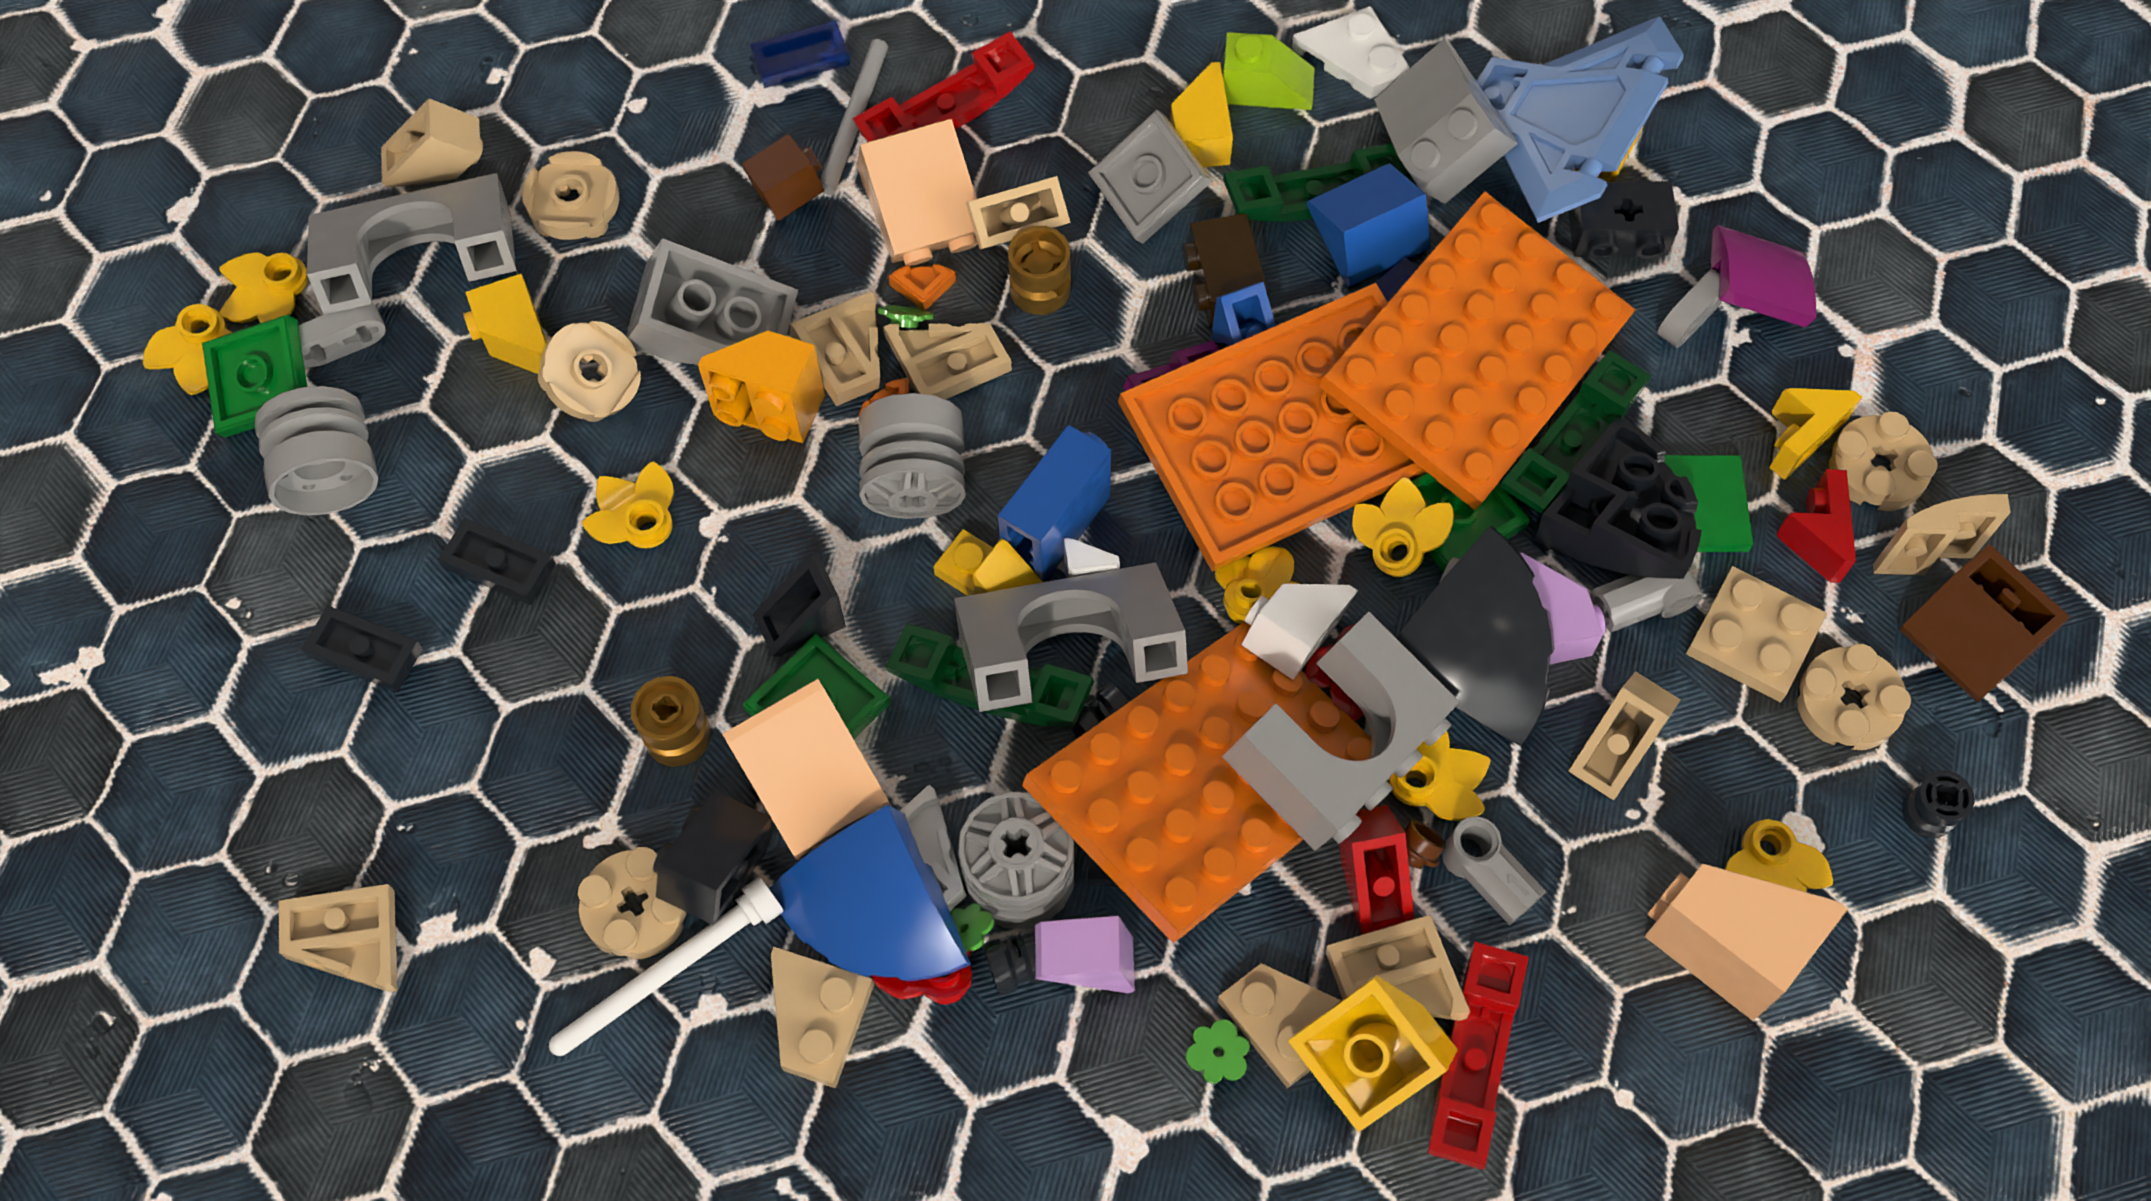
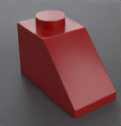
M1388 805L1374 807L1371 811L1368 809L1359 810L1356 815L1362 820L1361 824L1339 844L1341 866L1360 935L1414 920L1406 835Z

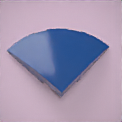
M886 805L824 842L784 873L769 888L784 910L781 915L798 938L825 956L830 963L849 972L869 978L871 975L897 977L903 981H917L950 974L971 965L932 866L923 862L905 814L890 805Z

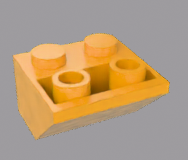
M768 330L702 356L698 363L713 415L719 420L731 426L738 427L743 424L759 429L768 437L778 441L790 439L804 443L825 398L814 344Z

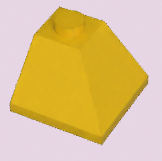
M1377 975L1288 1040L1358 1133L1445 1073L1458 1051L1421 1003Z

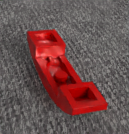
M1009 31L971 52L974 64L900 105L897 104L893 97H890L852 119L867 143L952 119L954 128L958 129L987 111L1010 93L1035 68L1034 62L1013 33Z
M1474 942L1461 987L1470 1012L1467 1019L1461 1021L1453 1020L1449 1039L1458 1051L1448 1070L1440 1077L1428 1141V1154L1484 1170L1497 1113L1494 1112L1512 1022L1514 1014L1519 1007L1529 959L1528 956Z

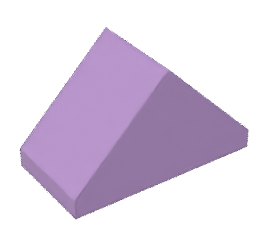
M1119 916L1045 921L1035 924L1036 979L1123 993L1135 991L1133 937Z

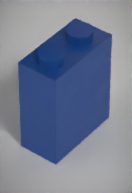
M1068 424L998 514L1000 539L1006 540L1043 582H1047L1064 559V538L1078 541L1110 498L1111 449L1107 447L1106 443L1097 435L1087 431L1082 433Z

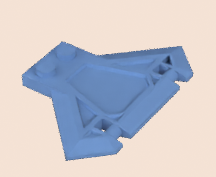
M1660 16L1544 65L1491 57L1476 82L1518 142L1504 157L1538 223L1602 196L1607 187V182L1597 178L1600 172L1616 171L1669 83L1668 78L1659 75L1661 70L1677 69L1683 60L1682 50Z

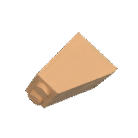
M952 119L860 145L857 162L858 172L892 263L904 260L906 266H914L931 260L933 258L931 252L949 247L951 253H958L978 245L966 202L976 200L977 198Z
M819 679L723 733L725 740L798 862L852 824L886 805L891 806Z
M1702 864L1690 879L1681 872L1647 914L1656 922L1644 937L1754 1021L1786 992L1848 908L1839 901Z

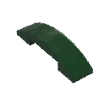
M1393 143L1354 150L1350 162L1273 176L1267 165L1224 173L1223 182L1237 214L1246 213L1248 219L1256 221L1289 222L1313 219L1306 205L1307 201L1389 163L1411 182L1413 178L1398 157Z
M1609 350L1585 379L1577 396L1536 446L1526 451L1503 479L1500 487L1543 514L1567 486L1573 468L1617 416L1623 419L1649 382L1651 375Z
M906 623L885 666L887 671L933 694L979 710L962 647L956 645L952 636ZM1046 663L1042 670L1028 667L1031 703L983 711L1003 718L1036 725L1075 727L1095 681L1091 676Z

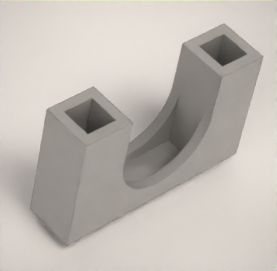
M490 174L309 215L307 276L323 315L372 304V275L378 264L394 252L419 243L442 241L455 244L468 282L516 271L511 213L498 174Z
M1156 562L954 598L960 643L979 712L1031 703L1032 697L1026 654L1039 642L1065 633H1094L1108 637L1118 643L1125 652L1136 683L1188 674L1185 629Z
M1370 612L1355 624L1316 663L1358 705L1366 717L1372 738L1371 753L1368 760L1350 761L1326 752L1277 703L1222 756L1314 851L1331 838L1340 844L1361 824L1362 820L1356 813L1363 805L1371 811L1393 789L1387 782L1389 777L1393 773L1399 778L1403 777L1423 757L1417 750V747L1423 741L1430 747L1451 727L1452 724L1445 717L1460 702Z

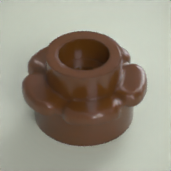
M1411 820L1404 829L1409 865L1417 869H1422L1425 865L1437 867L1440 864L1438 860L1440 858L1439 855L1446 848L1445 841L1428 825L1418 820Z

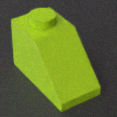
M1227 32L1223 71L1227 104L1312 110L1315 70L1312 65L1273 35Z

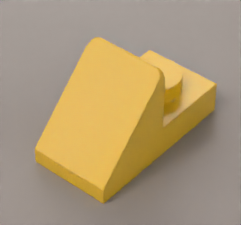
M1803 388L1783 390L1772 409V414L1788 428L1774 444L1779 452L1769 468L1786 480L1849 420L1861 401L1862 396L1852 390Z
M964 529L933 566L935 576L967 596L1043 583L1006 540L1001 538L993 548Z

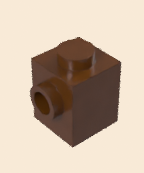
M789 134L741 164L756 193L777 221L824 192V188L816 174L822 170V166L808 145L800 149Z

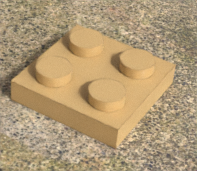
M1732 566L1686 655L1781 703L1787 695L1827 613Z

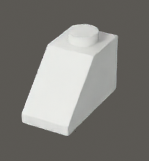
M1282 584L1270 600L1261 596L1253 605L1245 618V622L1251 625V628L1241 645L1294 680L1316 650L1338 625L1358 590L1350 585Z

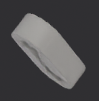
M1714 269L1705 274L1669 312L1660 325L1657 334L1676 348L1683 345L1723 302L1719 300L1720 274Z
M374 304L322 315L299 325L304 366H321L378 342L384 336L386 330L377 307Z

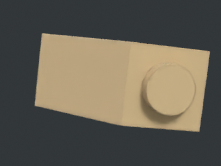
M428 99L381 147L382 185L391 188L457 179L470 165L476 164L481 157L483 141L480 139L479 118Z
M1057 176L966 202L980 249L1010 242L1021 230L1032 226H1047L1054 229L1071 223Z
M1635 671L1616 696L1569 769V772L1610 799L1615 800L1681 699Z

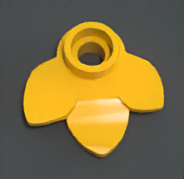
M255 252L227 261L219 267V270L237 288L223 305L220 314L224 319L236 323L251 322L257 318L260 323L284 315L290 316L295 308V296L308 283L307 268L300 259L287 253H276L267 257Z
M204 304L187 306L179 313L174 326L157 331L149 340L143 355V366L151 370L173 368L180 387L189 395L198 394L208 388L202 343L233 332L226 329L225 320L216 309ZM201 327H209L201 333H195Z
M650 462L641 471L636 484L620 478L600 476L597 479L596 499L600 511L586 517L582 521L583 527L595 540L606 544L628 541L639 548H652L660 545L669 537L673 527L668 507L675 492L670 477L655 462ZM646 522L656 523L650 529L640 530L641 526Z
M1403 477L1388 491L1380 508L1369 504L1355 505L1353 512L1354 534L1358 541L1373 550L1374 562L1382 572L1392 577H1404L1413 573L1420 566L1424 553L1440 547L1448 538L1453 525V507L1450 503H1437L1426 507L1425 500L1418 488L1408 478ZM1398 545H1406L1407 555L1405 558L1399 561L1393 560L1391 556L1392 550Z
M1267 546L1256 551L1251 557L1245 556L1215 570L1217 582L1225 589L1223 597L1224 606L1233 621L1238 624L1243 623L1256 601L1261 596L1270 600L1282 584H1299L1291 581L1295 561L1288 550L1282 547Z
M1446 731L1430 747L1424 741L1417 747V750L1423 757L1403 777L1399 778L1395 773L1389 777V784L1393 787L1391 791L1401 802L1410 806H1427L1442 819L1463 821L1468 817L1480 816L1485 810L1481 799L1473 790L1484 779L1490 765V758L1473 751L1450 748V740ZM1418 778L1424 783V787H1413L1406 780Z
M1770 819L1757 821L1746 830L1742 838V850L1733 855L1725 867L1727 871L1806 892V888L1823 889L1833 884L1831 869L1823 854L1817 848L1797 842L1793 831L1786 824ZM1760 841L1771 842L1776 848V855H1769L1764 852L1760 847Z

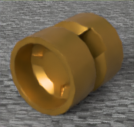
M1032 226L1021 230L1012 238L1008 246L1010 295L1015 305L1024 312L1033 315H1048L1063 307L1071 294L1070 245L1064 235L1056 229L1047 226Z
M665 676L646 682L636 692L631 703V718L647 751L657 762L671 767L685 766L696 761L707 750L711 740V725L693 686L684 679Z

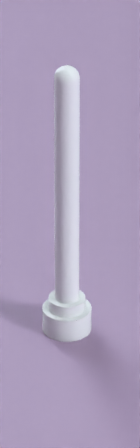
M760 876L741 889L744 894L736 899L738 905L718 918L714 924H710L554 1035L549 1042L550 1051L556 1056L566 1055L750 922L753 926L762 920L767 924L783 913L784 910Z

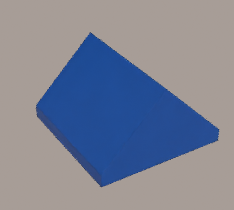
M1390 163L1306 202L1347 288L1430 249L1426 194Z

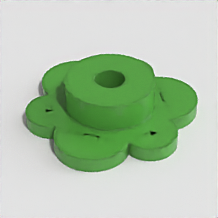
M885 305V307L878 308L879 314L890 318V324H899L900 327L917 328L919 327V321L934 319L933 312L923 311L916 307Z
M978 903L970 904L965 910L962 908L951 910V916L965 951L969 952L979 949L984 943L985 935L994 926V917L991 913L983 911V908Z
M1222 1019L1216 1021L1211 1026V1029L1201 1026L1194 1031L1193 1041L1195 1044L1191 1045L1186 1052V1062L1191 1069L1203 1071L1204 1079L1210 1084L1220 1082L1223 1077L1227 1080L1235 1081L1244 1076L1247 1068L1244 1056L1248 1054L1250 1045L1246 1038L1237 1037V1029L1232 1022ZM1220 1050L1223 1056L1216 1057L1213 1052Z

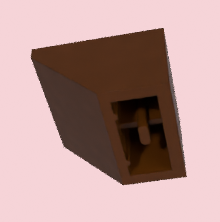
M1989 544L1956 572L1899 630L1978 703L2043 646L2064 625L2070 616Z

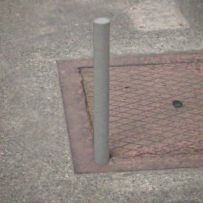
M874 39L871 41L820 178L824 188L823 194L833 195L837 189L858 132L852 118L865 112L888 51V44L883 40Z

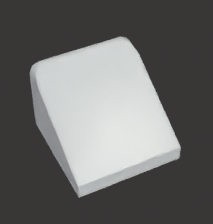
M1064 538V562L1067 578L1120 569L1119 556L1074 539Z

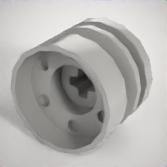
M327 386L302 387L277 395L265 402L258 410L254 426L256 436L259 439V451L264 458L263 472L268 497L275 507L288 513L307 516L332 514L363 502L376 490L378 473L373 451L367 442L369 432L364 423L365 414L363 406L356 396L343 389Z
M910 393L891 395L875 400L862 410L859 417V449L863 457L859 464L861 476L859 495L866 507L873 512L888 517L909 519L934 517L948 513L961 505L966 496V484L963 477L965 465L961 456L964 450V420L958 407L952 402L934 395Z
M1006 792L988 798L970 813L960 832L958 851L963 884L970 903H978L983 908V911L991 913L995 919V924L1003 928L1028 929L1034 927L1037 923L1049 921L1064 908L1073 890L1075 869L1074 839L1030 793ZM1022 846L1026 847V856L1016 853L1012 858L1007 857L1008 848L1017 852Z

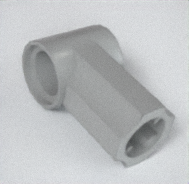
M1690 570L1684 579L1628 575L1593 589L1590 595L1593 606L1598 605L1602 610L1605 628L1610 633L1658 614L1663 618L1677 616L1694 607L1704 596Z
M1478 816L1468 817L1458 824L1446 840V848L1442 852V858L1447 869L1454 875L1467 879L1509 925L1522 916L1546 893L1543 887L1502 845L1500 832L1488 819ZM1460 839L1475 841L1480 846L1483 856L1474 857L1467 854L1461 846Z

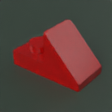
M1826 469L1815 488H1810L1806 501L1807 513L1794 512L1788 514L1777 531V537L1830 583H1841L1856 562L1847 470Z

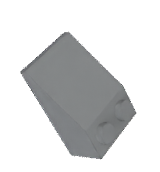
M1445 38L1374 99L1396 153L1409 174L1424 193L1444 204L1518 144L1455 49Z
M662 238L647 260L626 337L631 341L635 349L668 361L698 365L702 356L768 330L787 336L798 290Z

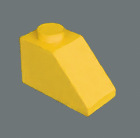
M1220 62L1210 63L1171 104L1170 123L1202 167L1230 165L1233 135Z
M522 274L466 291L471 311L463 313L473 341L482 338L490 356L538 374L541 354L547 344V340Z

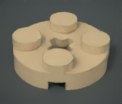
M562 152L549 157L550 164L542 167L539 171L535 167L527 175L522 188V200L527 214L539 234L557 239L573 240L584 237L597 238L607 231L608 222L617 211L620 197L614 175L611 170L609 171L602 166L600 159L585 152ZM572 189H576L580 196L573 201L560 199L561 196H568Z
M590 321L589 323L566 325L547 342L540 358L538 382L559 409L573 417L585 419L589 422H597L605 417L616 414L634 398L640 385L641 376L640 370L637 372V362L634 358L637 353L631 341L620 330L607 323ZM591 360L596 361L599 364L596 372L602 377L601 380L597 381L593 378L590 381L586 380L581 375L582 370L579 368V362L587 364Z
M1886 412L1882 416L1868 415L1860 417L1847 424L1833 445L1829 469L1847 470L1851 501L1859 505L1866 501L1873 505H1880L1877 510L1895 511L1911 505L1922 495L1937 470V460L1927 440L1917 429L1909 425L1907 418L1897 412ZM1876 455L1884 456L1891 462V471H1888L1883 465L1875 467L1871 461Z
M1854 644L1849 648H1833L1817 656L1802 674L1799 686L1800 695L1797 698L1800 716L1814 735L1831 745L1839 742L1846 746H1854L1851 750H1867L1884 743L1902 724L1905 712L1911 704V697L1898 672L1890 663L1878 656L1873 648L1865 644ZM1844 688L1857 691L1862 696L1861 702L1864 707L1859 708L1855 703L1845 705L1841 700V697L1845 694Z
M638 847L606 858L579 885V917L581 924L593 943L608 954L628 956L630 959H645L655 956L670 947L679 938L684 928L683 922L687 912L656 898L657 873L653 871V865L658 854L650 848ZM645 893L649 898L642 903L645 910L642 914L635 916L630 910L621 913V906L626 903L625 898L629 894L642 895Z

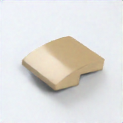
M1987 494L1953 499L1933 505L1907 518L1874 562V574L1925 575L1938 558L1973 559L2011 513L2008 494Z

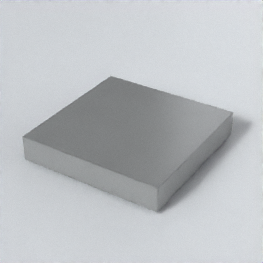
M1158 110L1153 112L1088 172L1132 236L1142 244L1212 182V179L1166 116Z

